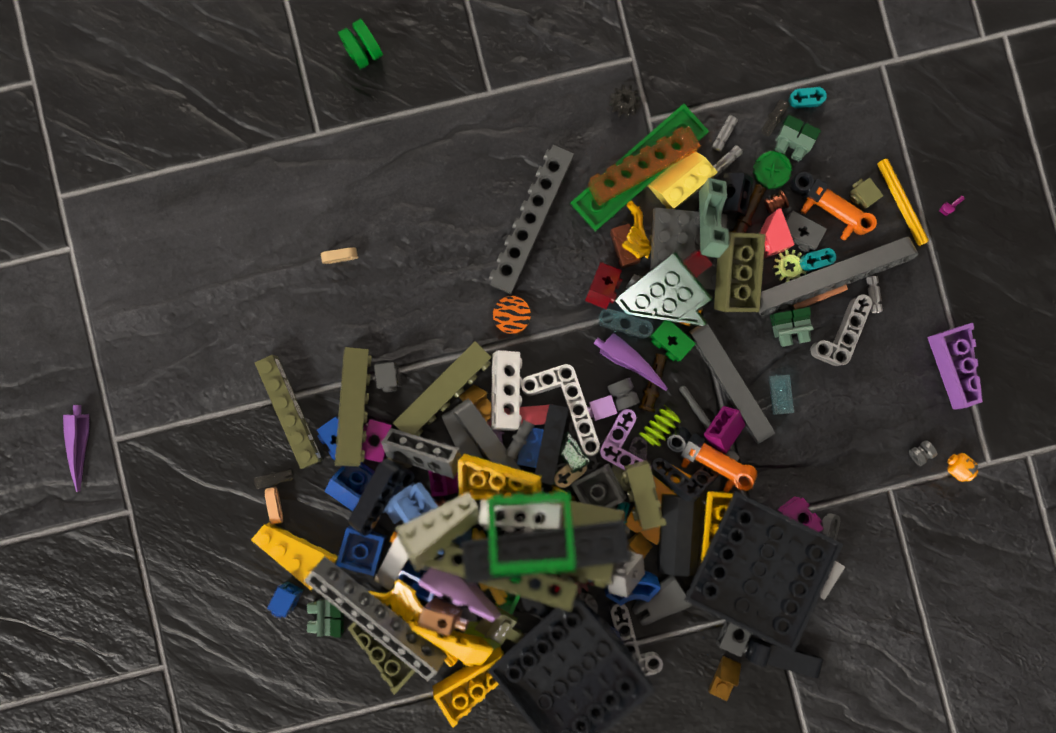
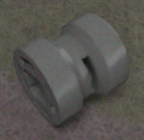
M928 440L921 442L919 447H913L909 450L911 458L919 466L924 465L928 459H933L938 455L936 449Z

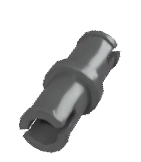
M523 419L516 435L512 436L513 441L505 452L507 456L515 460L517 459L523 445L527 444L526 439L535 425Z

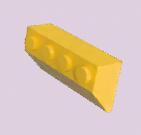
M717 491L707 493L702 560L734 493Z

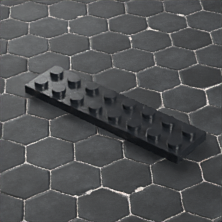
M623 520L572 527L575 569L630 562ZM566 528L496 537L497 563L568 559ZM489 538L461 542L466 584L544 574L492 576Z

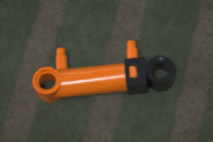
M801 172L791 180L790 188L795 194L802 195L805 193L802 198L806 200L801 210L802 214H806L812 205L816 204L847 224L841 236L842 240H846L852 231L858 235H864L876 227L877 220L873 214L865 213L828 189L829 186L821 180L816 179L814 181L810 173ZM798 180H803L805 187H801ZM861 220L867 222V228L861 225Z
M678 426L672 431L668 437L667 445L674 452L683 451L681 454L684 457L681 464L683 468H686L694 459L728 478L724 487L725 492H729L734 485L742 491H748L753 487L758 475L757 470L753 466L742 465L704 443L706 439L696 433L691 437L689 430L685 427Z

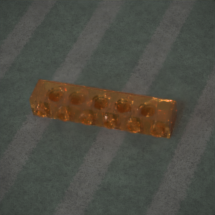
M690 126L685 129L683 127L676 129L672 136L668 138L664 136L657 140L656 145L652 147L648 145L639 151L640 154L626 157L623 160L624 163L618 166L614 164L606 169V173L602 175L598 173L592 176L587 187L598 206L697 152L701 145ZM678 143L681 149L675 150L671 144ZM655 152L663 153L664 158H656ZM644 161L648 167L640 168L638 162ZM627 170L631 173V176L625 178L621 175V172ZM610 179L614 182V186L607 187L604 181Z

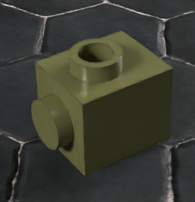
M871 178L865 181L860 179L852 185L854 189L849 192L852 202L858 205L862 211L884 196Z

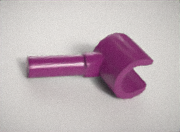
M960 196L951 205L945 202L939 211L948 216L965 198Z

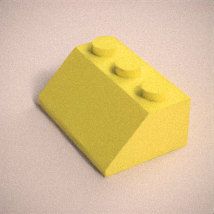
M689 149L649 184L648 187L667 209H677L701 189L708 178L713 179L718 171L706 157L693 149Z

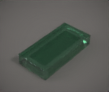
M569 432L563 434L559 454L573 473L590 464V460Z

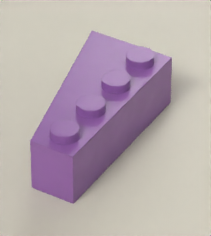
M973 323L927 337L953 409L967 408L982 402L980 377L977 376L976 369L978 359H975L974 352L976 342L972 335V330H974Z

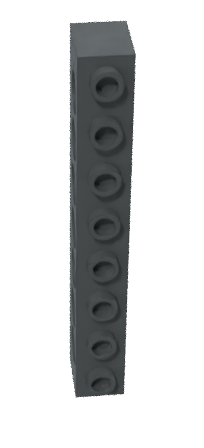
M555 145L552 146L551 150L547 149L543 158L546 160L544 166H539L536 173L538 179L529 188L528 201L524 200L520 211H522L520 219L516 217L512 228L515 230L512 236L508 235L504 245L507 246L505 252H500L497 259L499 265L496 270H492L489 276L491 286L512 295L574 157L573 153ZM552 164H555L559 167V169L555 172H552L549 170L548 167ZM548 181L551 187L544 189L541 187V183ZM536 198H540L544 203L541 206H535L533 201ZM532 215L536 218V221L529 224L525 221V218ZM519 233H526L528 238L525 241H520L517 238ZM516 249L520 252V256L512 258L509 255L510 252ZM510 267L513 271L510 275L505 276L502 274V269Z
M324 556L304 580L428 681L438 672L447 655L429 640L413 631L409 623L400 618L331 560Z

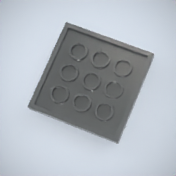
M666 208L653 209L650 271L674 252L683 261L693 252L700 249V212ZM721 214V226L727 229V215ZM707 256L712 265L700 274L697 280L706 290H715L717 258Z

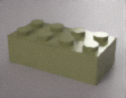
M728 232L729 246L717 258L714 309L724 312H759L765 234Z

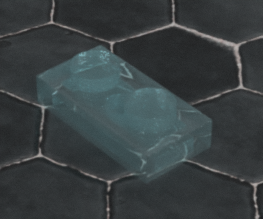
M790 375L770 376L773 415L794 413Z

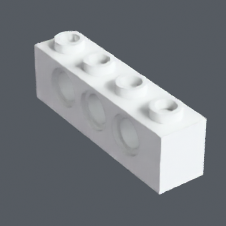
M498 350L492 354V430L515 431L521 426L522 417L519 415V407L522 404V397L520 396L522 358H520V352ZM505 368H508L510 370V376H507L505 374ZM505 387L510 389V396L504 392ZM504 406L509 407V415L505 413Z
M481 500L479 524L484 527V530H489L488 500ZM555 504L495 507L496 528H504L506 532H516V529H524V533L536 532V530L560 529L563 508L561 505ZM500 512H505V519L497 521V515ZM524 513L526 516L525 520L518 523L516 521L517 515ZM545 515V521L542 524H537V516Z

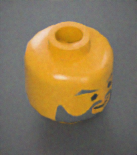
M966 453L953 454L947 461L949 463L947 467L948 472L959 481H971L978 474V464Z

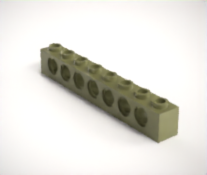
M455 543L441 549L445 551L443 558L436 559L434 557L432 560L429 559L422 564L465 578L464 562L461 565L453 563L456 556H463L462 549H459V545ZM552 573L523 576L519 583L511 582V578L480 582L481 584L570 612L578 585L574 584V580L568 578L559 580ZM537 579L541 581V587L539 589H532L530 587L532 580ZM554 585L561 588V592L557 596L549 592V589Z

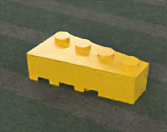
M463 454L458 460L459 497L469 492L473 499L488 500L493 495L499 494L504 495V497H512L516 493H523L525 496H529L535 492H542L541 476L468 454Z
M270 522L264 524L251 539L310 590L313 588L304 580L325 556L334 564L338 560V555L313 545L307 540L299 538Z

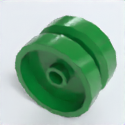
M360 18L352 23L356 36L348 28L339 31L338 35L351 59H354L358 67L363 69L369 65L365 52L373 60L383 56V53L370 30Z

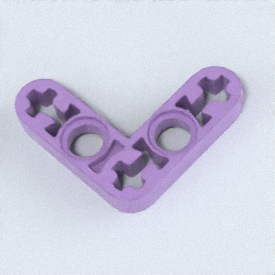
M624 409L619 413L600 448V454L605 460L623 470L625 468L620 463V458L624 455H628L631 458L630 464H634L635 459L638 462L644 461L621 448L636 421V414L631 409ZM630 412V416L633 419L626 422L625 426L628 429L625 430L622 426L617 425V423L620 422L622 424L624 421L622 415ZM616 429L623 431L624 435L620 440L613 438L612 434ZM612 446V451L616 454L620 450L621 453L617 456V461L613 460L615 456L611 454L605 456L604 448Z

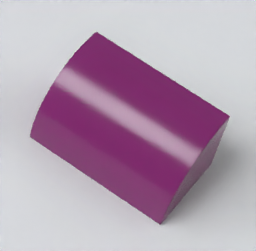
M723 406L704 433L706 440L723 453L728 452L745 427L740 410Z
M429 471L432 497L459 493L458 472L454 478Z

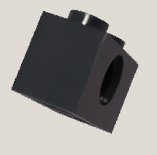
M724 173L722 181H725L727 185V198L722 209L723 214L733 216L747 215L754 180L746 173Z

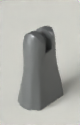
M673 575L667 576L659 583L661 589L649 602L639 599L633 605L632 611L634 614H638L645 609L649 611V613L639 619L642 626L652 624L692 606L691 603L684 601L686 594Z

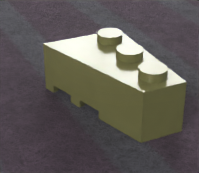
M647 460L624 466L625 472H622L625 484H629L630 490L627 491L629 501L634 504L635 509H632L634 521L638 520L643 531L666 525L665 518L662 517L661 503L657 497L655 482Z

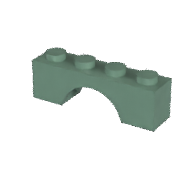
M708 178L699 191L701 255L719 258L729 246L728 229L721 226L722 209L727 198V185L725 181Z

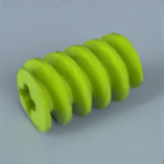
M665 405L666 410L659 409L661 416L654 415L656 422L649 421L651 428L644 427L646 434L643 432L639 433L653 447L654 445L661 446L659 439L666 440L664 433L671 434L669 427L676 428L673 423L674 421L681 423L679 417Z

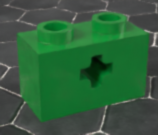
M664 320L650 335L652 338L651 342L659 349L662 347L666 351L665 355L673 362L675 360L677 362L681 361L696 344L674 323L668 320ZM673 337L675 339L674 344L668 345L669 340L667 338Z

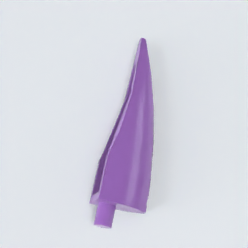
M615 333L606 342L600 338L595 340L594 344L601 348L600 354L613 363L643 376L667 391L668 388L653 368L638 352Z
M73 405V414L63 415V428L68 464L76 492H79L81 490L84 457L89 436V414H81V405Z

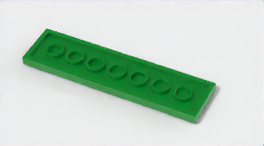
M685 104L681 105L570 203L571 206L596 232L625 207L629 201L633 200L706 136L709 130Z

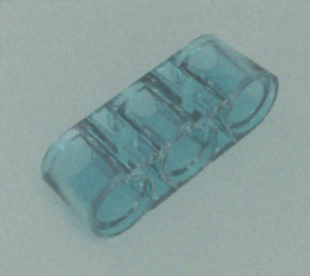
M604 309L598 316V323L602 327L640 339L647 338L653 332V326L649 321L612 309ZM603 314H610L612 321L605 323L602 320ZM627 319L630 322V327L627 329L622 328L620 321ZM640 325L648 327L647 334L644 335L639 332Z

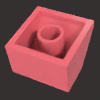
M781 208L777 209L766 218L760 234H765L764 258L784 252L795 245Z

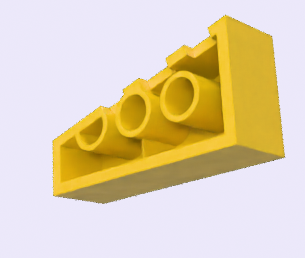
M501 647L493 650L481 666L475 664L474 667L465 666L432 686L433 697L452 727H455L458 721L463 716H466L475 704L481 702L491 689L494 690L498 686V683L487 670L505 655Z

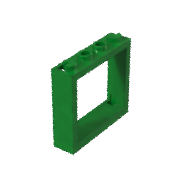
M554 491L553 494L535 492L529 496H525L523 493H516L512 497H504V495L499 494L488 498L492 576L575 571L570 493H565V491ZM564 502L568 559L497 563L495 507Z

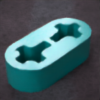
M821 87L796 89L789 96V104L794 108L817 107L826 100L827 94ZM816 93L818 96H821V98L818 101L816 98L810 97H813ZM796 95H798L799 98H805V99H802V100L798 103V100H797V99H794V98L796 97Z
M830 248L821 249L803 255L799 263L803 270L812 271L833 264L836 261V253ZM822 256H829V259L821 260ZM807 260H815L814 263L807 264Z

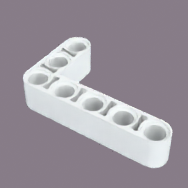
M564 364L525 377L521 382V388L523 393L528 396L558 387L562 388L582 451L586 456H595L599 451L600 445L574 368L571 365ZM564 370H569L572 376L565 379L561 376V373ZM551 376L554 380L552 384L547 385L543 383V378ZM533 382L535 388L528 391L525 389V384ZM575 388L578 394L575 397H570L567 394V390ZM581 406L584 412L581 415H576L573 412V408ZM587 424L590 427V431L586 434L581 433L579 430L580 425ZM588 442L596 445L594 452H588L585 449V445Z

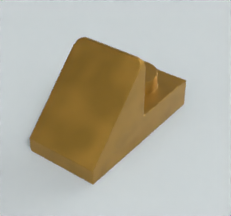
M473 385L459 396L462 401H465L467 398L471 400L486 422L491 420V402L487 399L488 393L485 390Z
M722 656L708 692L727 701L733 686H738L741 663Z

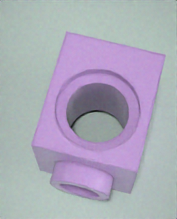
M611 395L588 403L589 407L587 408L590 417L594 421L617 414Z

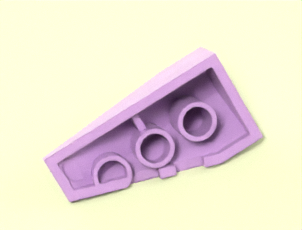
M429 568L418 583L439 597H442L443 594L453 599L452 603L456 605H468L471 612L490 621L496 620L501 615L475 583L466 584L465 578Z

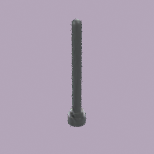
M685 385L680 386V392L707 430L711 424L710 420ZM729 449L727 453H723L735 461L740 459L736 451L733 452L732 449Z

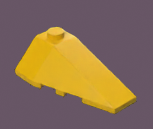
M409 621V626L413 631L462 661L464 665L474 667V664L481 666L493 651V648L483 637L453 631L450 635H444L419 627V622Z

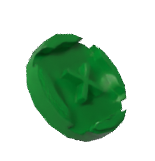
M774 151L763 153L753 166V175L756 182L767 189L782 187L789 180L792 171L789 159L783 153Z

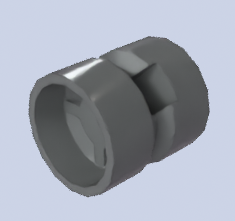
M630 377L607 386L610 395L615 397L613 402L617 411L640 403L637 393L632 391L634 385Z

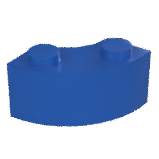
M645 571V575L628 597L609 593L608 584L606 588L604 587L606 597L620 606L633 599H642L649 602L661 589L657 576Z

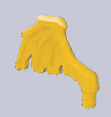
M629 201L627 207L634 216V226L631 227L630 233L627 235L628 241H625L622 247L635 255L637 259L643 256L648 258L651 252V245L643 228V213L640 207H637L633 201Z
M396 580L394 582L395 587L386 594L368 591L384 605L389 606L391 604V610L399 617L401 615L405 622L409 623V621H413V618L415 622H419L423 606L415 595L416 591L402 580Z

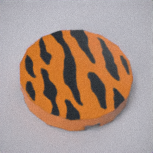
M506 296L499 300L493 310V320L497 328L508 334H517L523 331L528 326L531 318L528 304L516 296Z

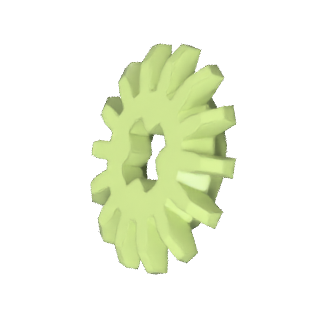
M785 250V256L780 253L781 259L775 258L774 261L779 263V265H774L773 268L779 269L775 275L782 274L779 279L780 281L784 277L786 282H788L790 279L794 280L796 277H801L800 274L806 275L807 272L803 271L799 263V257L802 253L796 256L795 250H792L791 254H789L788 250ZM787 262L795 264L793 272L786 270Z

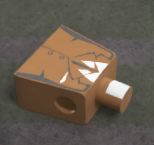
M436 597L422 607L418 626L444 635H450L455 629L466 632L469 620L461 618L462 608Z

